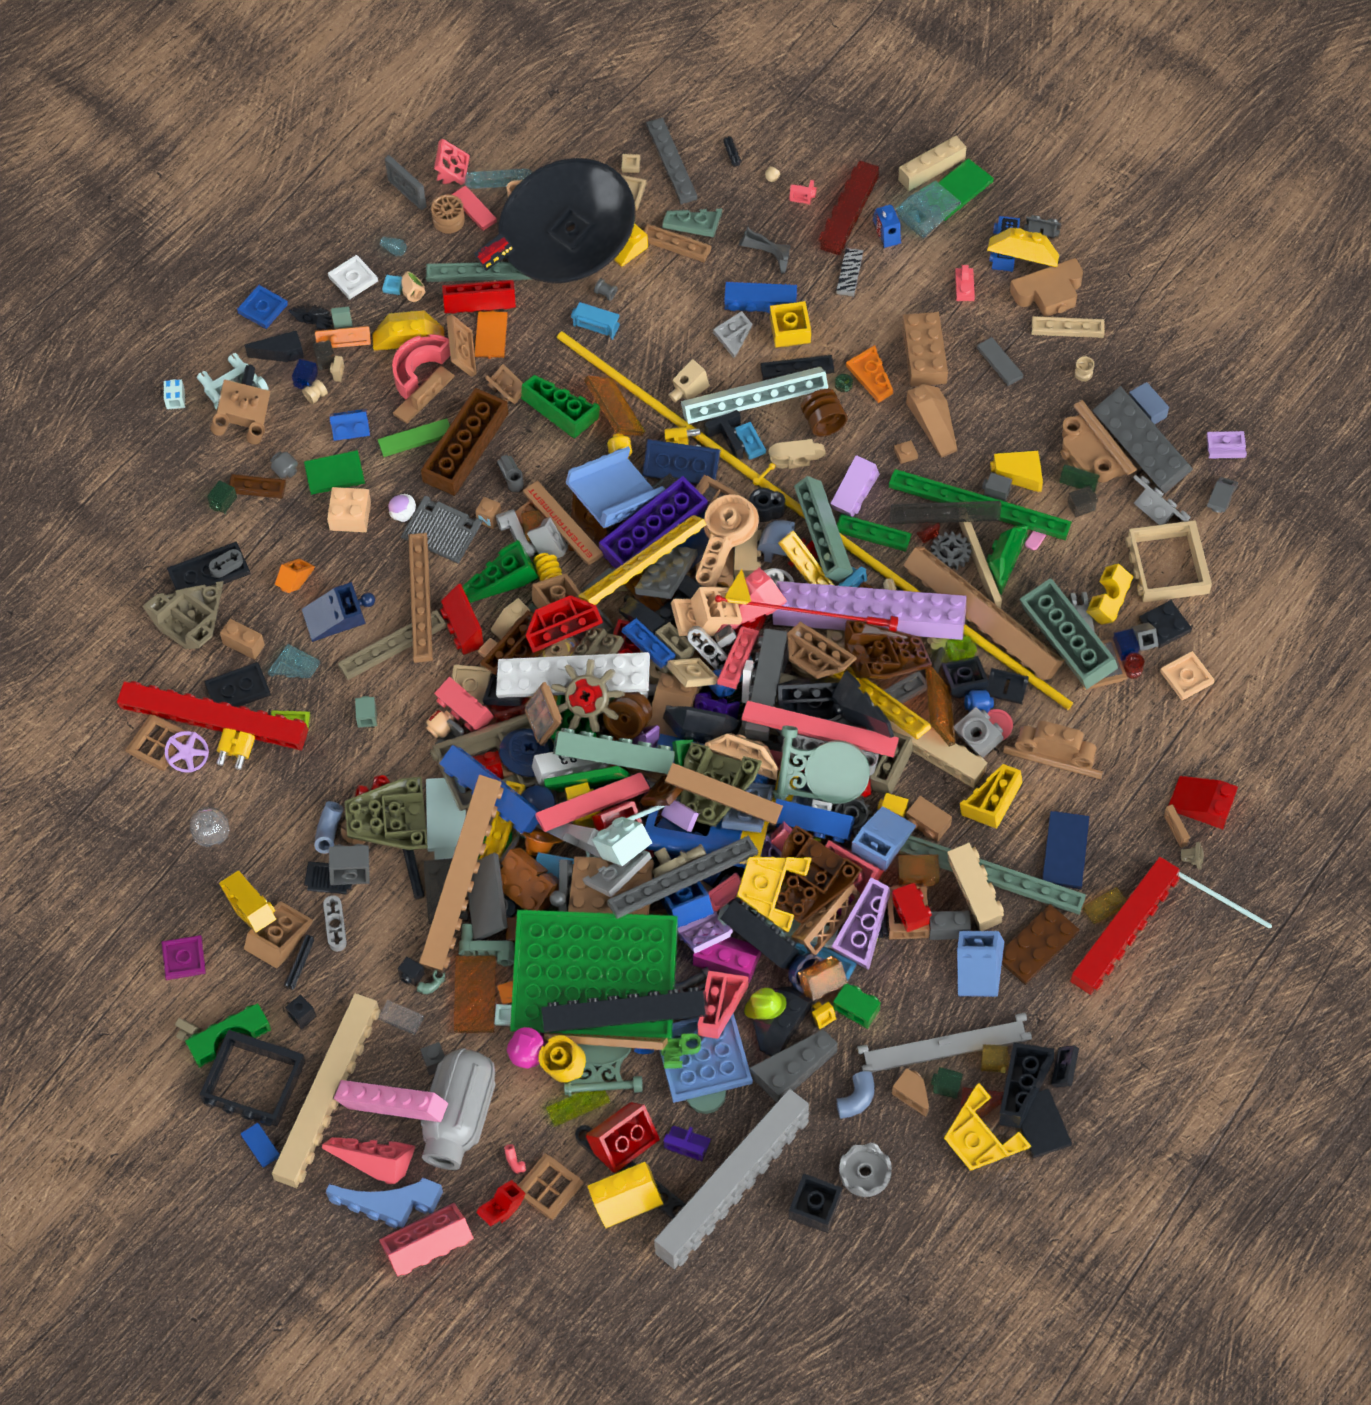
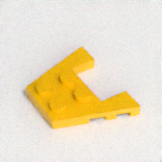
M749 857L736 896L781 930L788 933L794 915L775 909L784 875L787 870L806 876L812 858Z
M980 1083L975 1086L944 1136L945 1141L970 1171L1031 1147L1020 1132H1017L1002 1145L975 1113L979 1107L991 1098Z

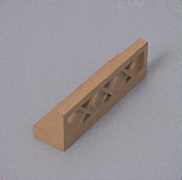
M854 884L803 922L791 936L792 939L797 943L803 944L809 953L817 955L849 917L861 894ZM853 894L855 899L851 904H848V898ZM842 908L841 916L836 918V911ZM830 922L829 930L824 933L825 924ZM815 937H818L817 944L813 948L810 942Z

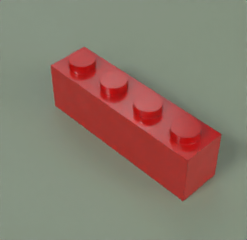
M513 280L442 286L444 313L455 314L457 312L516 308Z

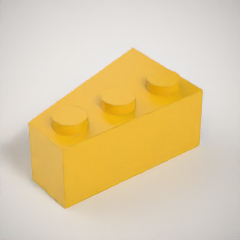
M1002 764L986 779V782L979 789L976 788L966 801L963 800L960 803L962 816L997 829L1022 784L1021 770Z
M239 870L219 882L236 914L255 932L276 920L273 914L275 909L269 901L267 902L263 895L260 896L258 891L254 889Z

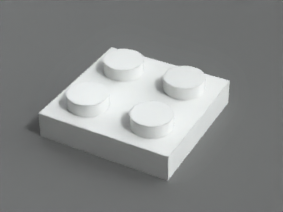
M357 255L328 273L329 278L349 300L378 282L377 276Z

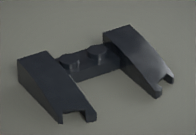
M685 575L674 593L677 596L673 599H691L699 587L703 586ZM627 594L624 597V602H626L624 607L619 608V613L629 622L637 618L654 635L655 631L667 623H675L671 606L672 600L654 612Z

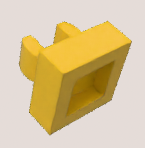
M818 1001L812 1005L815 1009L812 1012L813 1019L819 1029L836 1020L833 1006L829 1002L822 1005Z

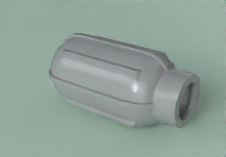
M461 1048L447 1054L438 1064L430 1092L437 1094L448 1105L441 1122L421 1120L423 1138L426 1142L422 1159L428 1164L441 1169L457 1170L460 1168L464 1152L470 1150L479 1142L495 1088V1067L489 1057L473 1050Z

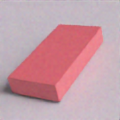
M738 873L733 874L707 892L715 912L737 898L736 895L742 880Z

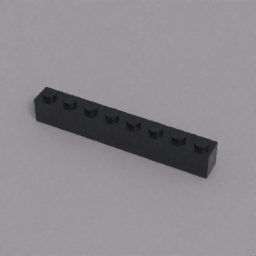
M700 987L688 988V992L680 993V989L668 990V994L660 995V992L657 991L648 992V996L640 997V994L627 995L628 998L620 999L619 996H609L606 1001H600L599 998L587 999V1003H579V1000L567 1001V1005L551 1002L547 1003V1007H542L543 1029L546 1033L706 1017L708 1016L706 992L704 990L700 991Z

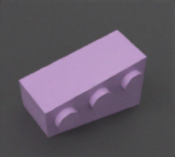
M857 455L855 456L831 502L834 510L851 517L859 512L863 500L880 475L876 464Z

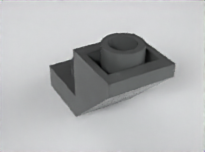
M1220 477L1215 484L1207 507L1211 508L1214 512H1225L1229 507L1232 494L1237 489L1238 482Z

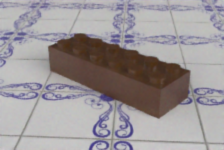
M475 388L421 469L423 482L455 496L509 414L507 401Z

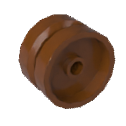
M625 692V696L614 698L608 704V708L615 711L619 716L617 720L611 719L603 713V722L612 735L617 738L633 739L650 722L652 707L643 694L639 692Z

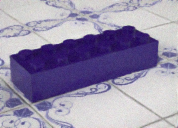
M682 476L599 542V549L603 552V557L616 569L692 515L697 517L708 508V500Z

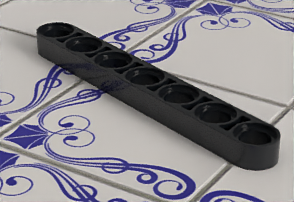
M587 1125L579 1126L575 1131L576 1142L603 1163L593 1153L588 1140H581L579 1138L580 1132H590L592 1128ZM631 1161L624 1167H622L620 1170H618L615 1174L626 1169H629L633 1166H636L637 1164ZM654 1179L659 1194H666L669 1198L666 1203H663L664 1205L657 1208L673 1220L676 1217L673 1214V1209L675 1207L684 1208L686 1204Z

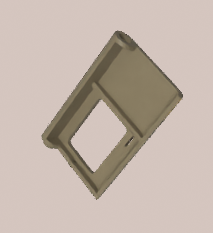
M536 709V710H535V713H536L537 718H538V716H539L540 714H539L538 709ZM526 713L432 746L433 750H430L433 761L437 760L459 811L469 808L472 791L461 793L454 778L443 771L444 767L439 763L452 745L461 747L471 756L493 748L499 750L503 738L510 732L522 728L532 729ZM541 720V721H540V725H541V728H542V730H543V729H544V724H543V721ZM517 774L510 775V777L502 780L505 783L506 781L523 784L526 788L535 785L536 782L538 783L536 777H524Z

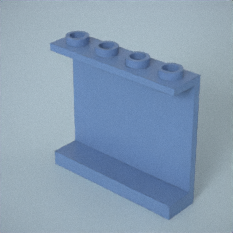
M629 447L618 449L611 454L603 455L594 461H588L584 465L574 467L568 471L566 484L603 528L632 517L665 490L663 486L653 489L628 460Z

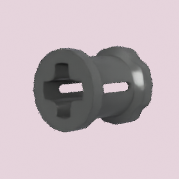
M600 279L594 288V293H600L607 297V300L611 301L617 293V286H611L604 279Z

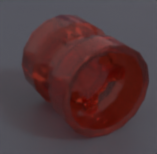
M1131 653L1126 657L1124 670L1127 677L1135 679L1142 675L1145 663L1142 655Z

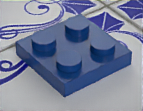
M258 285L238 307L237 311L238 314L267 329L286 308L288 303L287 300Z

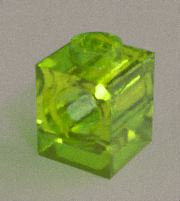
M965 636L962 640L952 639L947 641L946 650L950 662L972 658L977 653L976 644L971 642L970 636Z

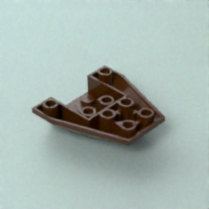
M846 621L844 649L857 658L851 664L856 678L888 679L932 666L920 637L900 631H888L886 627L866 624L864 621Z
M796 825L785 840L780 858L809 857L812 859L806 876L786 870L775 907L781 911L793 914V919L802 924L852 886L862 868L813 839L811 834Z

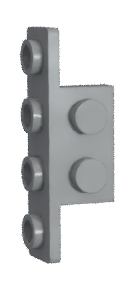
M1134 475L1133 478L1146 488L1134 504L1157 524H1166L1174 513L1184 522L1190 521L1191 516L1183 510L1179 512L1176 509L1178 505L1171 499L1165 500L1162 497L1164 493L1157 487L1151 488L1148 479L1143 475L1141 477Z

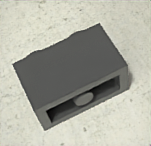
M969 911L931 912L929 940L959 939L960 931L971 930Z

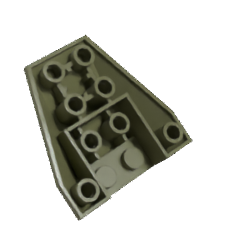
M693 742L684 759L685 768L744 791L755 780L762 764L761 760L743 756L742 761L713 754L708 746ZM687 790L681 792L680 803L699 814L696 822L716 827L731 809Z
M421 777L402 778L345 801L347 838L406 850L428 848Z

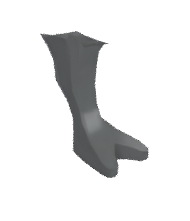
M747 226L744 236L738 245L774 254L778 261L780 272L785 274L791 245L775 244L763 235L753 232Z

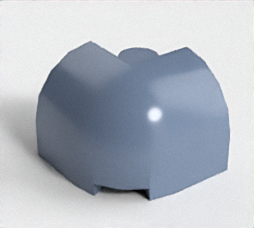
M774 520L766 525L761 534L757 549L764 554V561L771 563L774 554L787 555L778 542L790 531L795 532V522Z

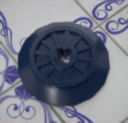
M522 728L510 732L503 738L499 746V756L503 765L511 772L524 777H536L532 769L534 755L553 752L554 744L549 738L543 746H540V743H537L533 730Z

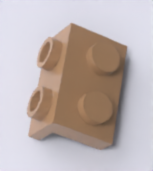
M504 364L501 365L492 377L488 375L485 377L489 381L487 385L495 392L498 390L501 393L499 396L503 400L516 404L521 398L523 382Z

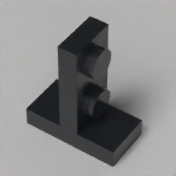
M738 410L704 423L705 435L710 438L721 433L732 454L739 460L743 458L745 447L742 440H738L735 427L741 425V415Z

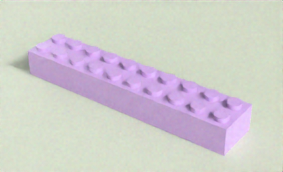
M777 581L778 589L787 600L782 606L863 618L870 616L890 619V616H897V631L922 637L963 639L966 596ZM777 609L772 613L773 625L796 626L801 621L810 628L845 630L847 620L857 621Z

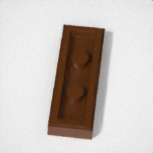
M231 474L228 493L283 499L286 480Z

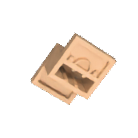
M699 587L691 599H673L671 606L679 636H688V631L693 626H700L709 636H714L722 624H740L742 617L737 603L715 601L716 595H721L725 598L730 588ZM693 633V636H700V633Z

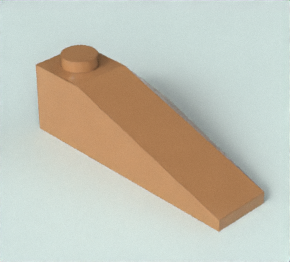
M923 384L907 391L906 404L939 456L942 458L956 452L957 445L948 403L940 389Z

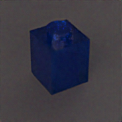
M302 359L298 360L292 374L295 387L304 389L307 386H312V382L316 380L318 375L316 363Z
M1133 628L1115 632L1113 641L1121 661H1130L1138 657L1140 646Z

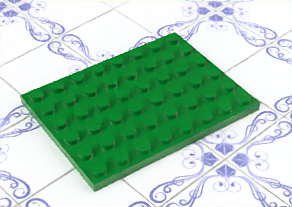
M517 910L510 1031L516 1032L518 1029L527 1027L539 1033H546L543 1029L542 1007H547V1003L551 1002L567 1005V1001L579 1000V1003H587V999L599 998L600 1001H606L609 996H619L620 999L628 998L627 995L640 994V997L648 996V992L659 991L660 995L668 994V990H675L678 916L627 914L616 919L613 913ZM673 1020L552 1033L672 1039Z

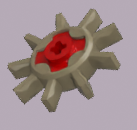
M588 659L586 674L578 676L575 668L567 664L565 669L572 681L567 687L561 684H552L551 686L555 691L565 693L566 702L557 705L558 710L562 713L570 709L574 713L568 729L576 730L581 718L584 717L589 719L592 732L597 733L599 732L597 716L602 712L611 719L617 720L619 717L615 711L608 708L609 698L623 697L625 692L619 690L609 691L606 685L607 681L614 676L616 671L610 669L601 678L594 676L595 660ZM590 693L591 696L588 697V700L585 699L584 696Z

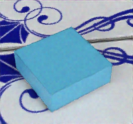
M386 275L382 288L383 293L400 295L402 277Z

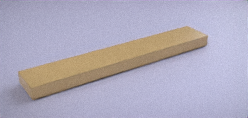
M965 508L959 509L957 520L964 537L967 538V543L971 544V555L990 601L1001 609V596Z

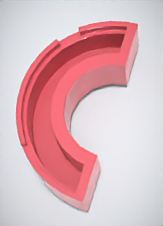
M430 334L429 337L417 336L405 342L397 350L392 363L396 388L404 399H407L419 388L417 376L414 374L418 366L426 362L443 364L450 357L448 338Z

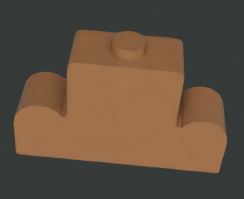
M1074 258L1058 264L1057 267L1051 266L1012 280L1010 293L1015 302L1021 307H1028L1035 301L1044 317L1063 313L1076 306L1077 293L1075 290L1081 286L1083 270L1077 259Z

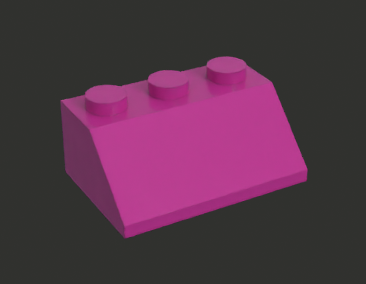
M729 937L694 953L693 965L700 968L707 967L710 971L746 976L748 977V983H750L762 952L751 943Z

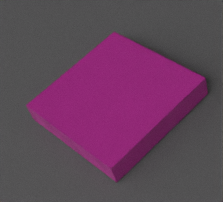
M201 935L162 941L166 980L206 974Z

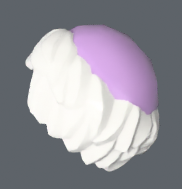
M400 494L393 497L388 505L389 514L392 519L400 522L410 520L416 511L415 500L408 494Z

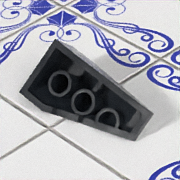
M848 671L844 672L832 696L835 713L841 715L849 722L889 738L894 737L888 718L878 706L874 707L867 692L862 693L859 689L861 685L858 680Z

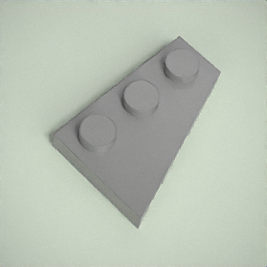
M642 850L623 866L615 863L607 868L603 866L598 869L599 873L591 878L587 876L582 880L585 885L612 897L652 857L649 852Z

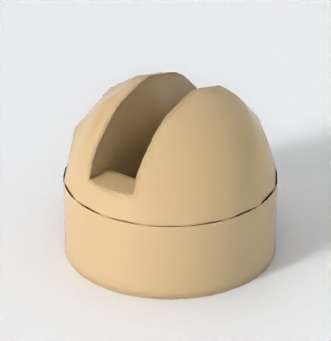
M770 166L765 173L766 179L769 182H774L779 178L780 172Z

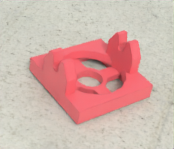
M443 138L438 143L434 169L439 171L437 180L443 179V184L455 181L462 185L466 180L470 155ZM442 159L447 161L449 169L444 166ZM451 159L456 160V165L451 162ZM456 167L461 169L458 174L454 173Z

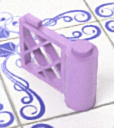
M714 910V914L678 928L677 937L680 941H684L694 953L731 937L730 934L733 933L728 925L724 926L718 920V914Z

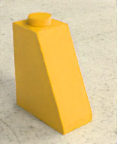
M1038 451L994 454L993 461H990L991 472L1012 479L1013 485L1042 492L1043 478Z

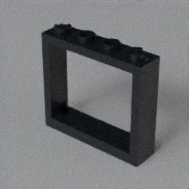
M228 1030L199 1094L204 1105L210 1108L216 1106L222 1108L228 1114L237 1113L244 1119H256L265 1126L270 1127L274 1125L278 1127L305 1065L304 1054ZM233 1047L294 1066L273 1115L212 1095Z

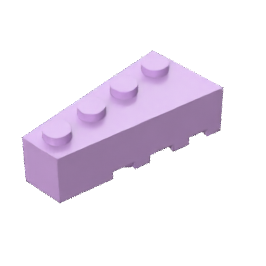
M870 878L832 945L835 952L868 970L891 892L888 886Z

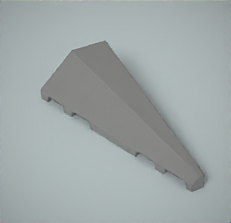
M566 823L546 831L601 858L592 841L599 832L596 829Z

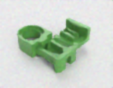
M688 1033L681 1034V1038L668 1039V1044L661 1050V1055L664 1056V1069L683 1068L680 1056L698 1053L701 1049L700 1037L697 1034ZM689 1040H695L698 1044L694 1048H689L686 1043Z

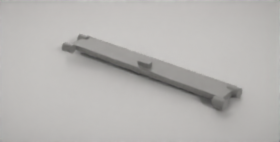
M1026 1013L1015 1014L1016 1022L869 1051L867 1045L857 1046L858 1054L864 1053L866 1065L861 1066L862 1072H877L1010 1045L1014 1042L1020 1043L1032 1040L1031 1032H1025L1022 1022L1027 1021Z

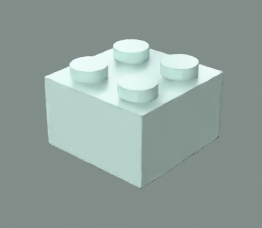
M624 817L615 819L612 825L599 831L597 836L592 839L602 859L621 866L652 843L642 823Z

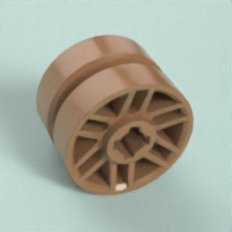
M449 194L439 196L433 201L431 211L434 227L446 234L459 231L465 223L462 201L458 197Z

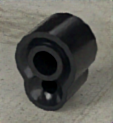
M758 488L751 493L749 502L755 506L759 515V522H769L772 519H779L784 515L785 496L782 493L772 491L769 488Z

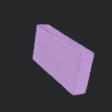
M674 800L670 806L664 807L661 815L684 830L691 832L699 814L679 801Z

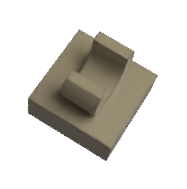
M178 1018L175 1024L181 1028L176 1037L182 1041L189 1039L191 1034L200 1033L202 1028L186 1019Z

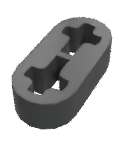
M234 549L212 560L209 564L211 575L220 578L239 568L243 563L242 554Z

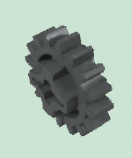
M954 531L951 532V535L944 532V537L938 535L937 540H933L931 546V553L949 568L954 567L956 570H958V565L964 567L965 562H969L972 550L970 549L971 544L967 543V538L962 539L961 533L955 536Z

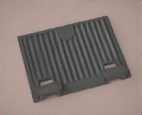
M424 496L401 538L409 541L408 534L427 533L429 551L459 564L480 528L482 521L479 519L474 520L466 513L439 501L436 503L430 497ZM426 506L433 509V511L426 510ZM464 524L471 526V529L464 527Z

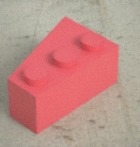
M450 676L434 693L438 698L436 702L443 708L449 707L452 710L450 714L457 720L461 718L465 721L464 726L470 732L486 727L494 718L485 706L481 705L476 698L471 696Z
M708 971L705 986L708 1016L699 1017L698 1036L719 1038L748 989V977Z

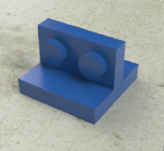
M367 409L330 414L334 441L370 436Z

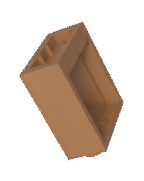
M895 885L890 887L891 892L887 903L889 940L929 938L930 925L907 933L903 924H894L893 902L891 899L892 890L901 886ZM916 885L917 889L920 888L923 893L925 906L928 905L927 887Z

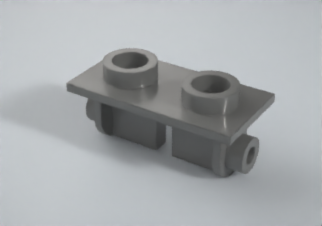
M1036 215L1026 216V222L1029 224H1025L1024 231L1040 233V229H1044V236L1051 238L1059 237L1060 230L1057 229H1061V223H1058V220H1043Z

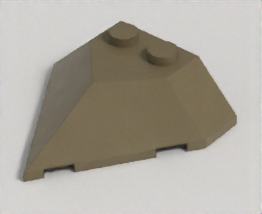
M223 581L216 582V585L207 587L200 585L176 590L175 593L164 595V593L156 594L143 605V608L156 627L185 649L200 648L213 636Z

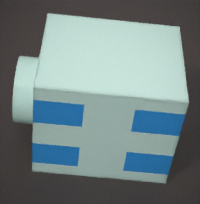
M182 379L164 381V401L167 409L185 408V389Z

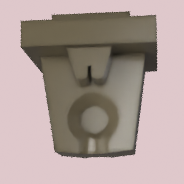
M1196 842V846L1192 847V849H1181L1182 862H1191V864L1197 866V869H1201L1204 852L1200 842Z

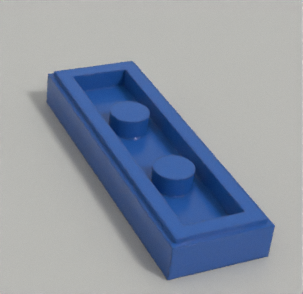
M637 618L622 628V633L644 653L648 652L650 659L660 668L667 665L669 660L675 659L676 655Z

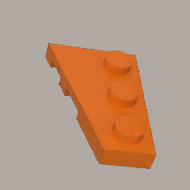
M875 345L846 362V367L878 403L893 394L892 386L884 371Z

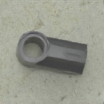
M504 455L497 461V465L507 482L508 489L511 492H520L524 488L522 472L518 469L512 456Z

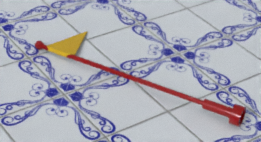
M742 569L725 595V598L721 595L715 596L716 602L725 601L864 621L866 624L889 627L888 631L893 632L897 631L898 626L897 616H890V619L870 616L863 618L752 602Z

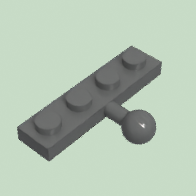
M567 859L559 860V891H554L550 895L551 904L559 907V911L568 912L574 865L572 860Z

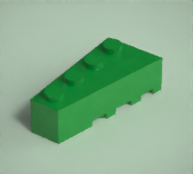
M533 375L522 384L521 399L574 439L599 419V404H591L586 401V398L576 397L570 394V391L555 387V384Z

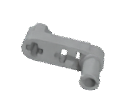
M514 509L495 516L499 529L503 531L509 528L514 541L520 540L529 557L534 556L538 552L533 543L527 541Z

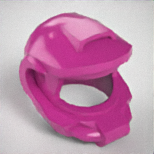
M527 1027L518 1029L507 1046V1053L511 1062L518 1067L526 1069L540 1065V1049L548 1043L544 1041L545 1033H539Z

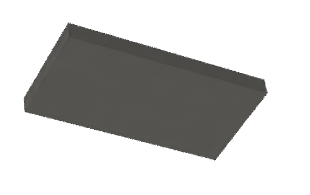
M496 853L477 860L480 866L477 874L473 873L471 881H474L472 892H468L473 938L476 941H480L508 928L499 856Z

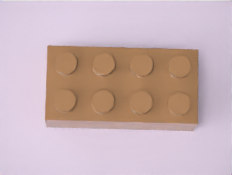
M939 312L903 315L902 330L911 387L923 384H947L948 369Z

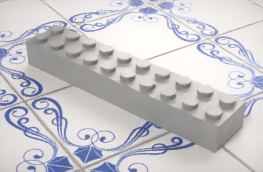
M789 1089L654 1240L655 1254L673 1269L678 1265L682 1266L688 1259L687 1255L692 1249L695 1251L702 1243L701 1239L705 1234H711L716 1226L714 1224L719 1219L723 1220L729 1212L728 1208L732 1204L736 1205L742 1198L744 1190L746 1188L749 1190L756 1182L755 1178L759 1173L761 1175L765 1173L769 1167L768 1163L773 1158L777 1159L783 1151L782 1148L786 1143L789 1145L794 1140L798 1129L802 1130L808 1124L809 1103Z

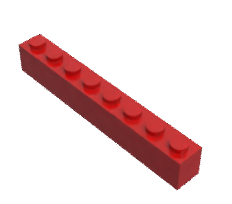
M1162 857L1158 858L1072 973L1071 983L1090 995L1094 990L1098 991L1104 982L1102 980L1104 976H1109L1112 973L1115 961H1120L1126 953L1124 949L1127 945L1131 946L1136 940L1137 936L1135 934L1138 930L1143 931L1148 923L1146 921L1149 916L1153 917L1158 910V903L1160 901L1164 902L1169 895L1168 890L1170 887L1174 888L1179 882L1180 877L1178 875L1180 869Z

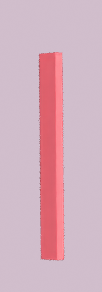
M747 701L742 716L743 721L780 730L785 725L798 728L797 734L824 741L842 740L854 744L861 750L894 757L899 740L898 737L889 738L874 731Z

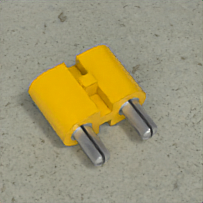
M687 427L665 429V440L671 443L689 445L688 436L700 435V429L687 430Z
M223 729L217 747V752L220 753L217 764L222 766L226 755H234L237 757L235 768L241 770L244 759H249L255 736L241 731L239 733L232 729Z

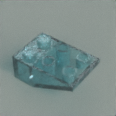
M934 181L909 196L896 210L899 219L924 239L961 201L937 181Z

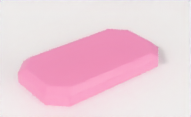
M1032 531L1025 541V547L1037 550L1046 535Z

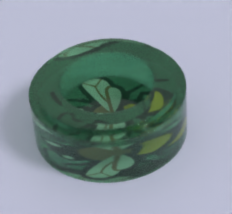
M840 374L836 377L835 388L838 391L848 392L852 389L853 379L850 375Z

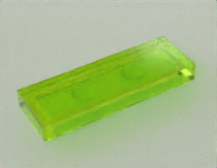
M606 1090L584 1091L546 1107V1111L554 1127L610 1103V1099Z

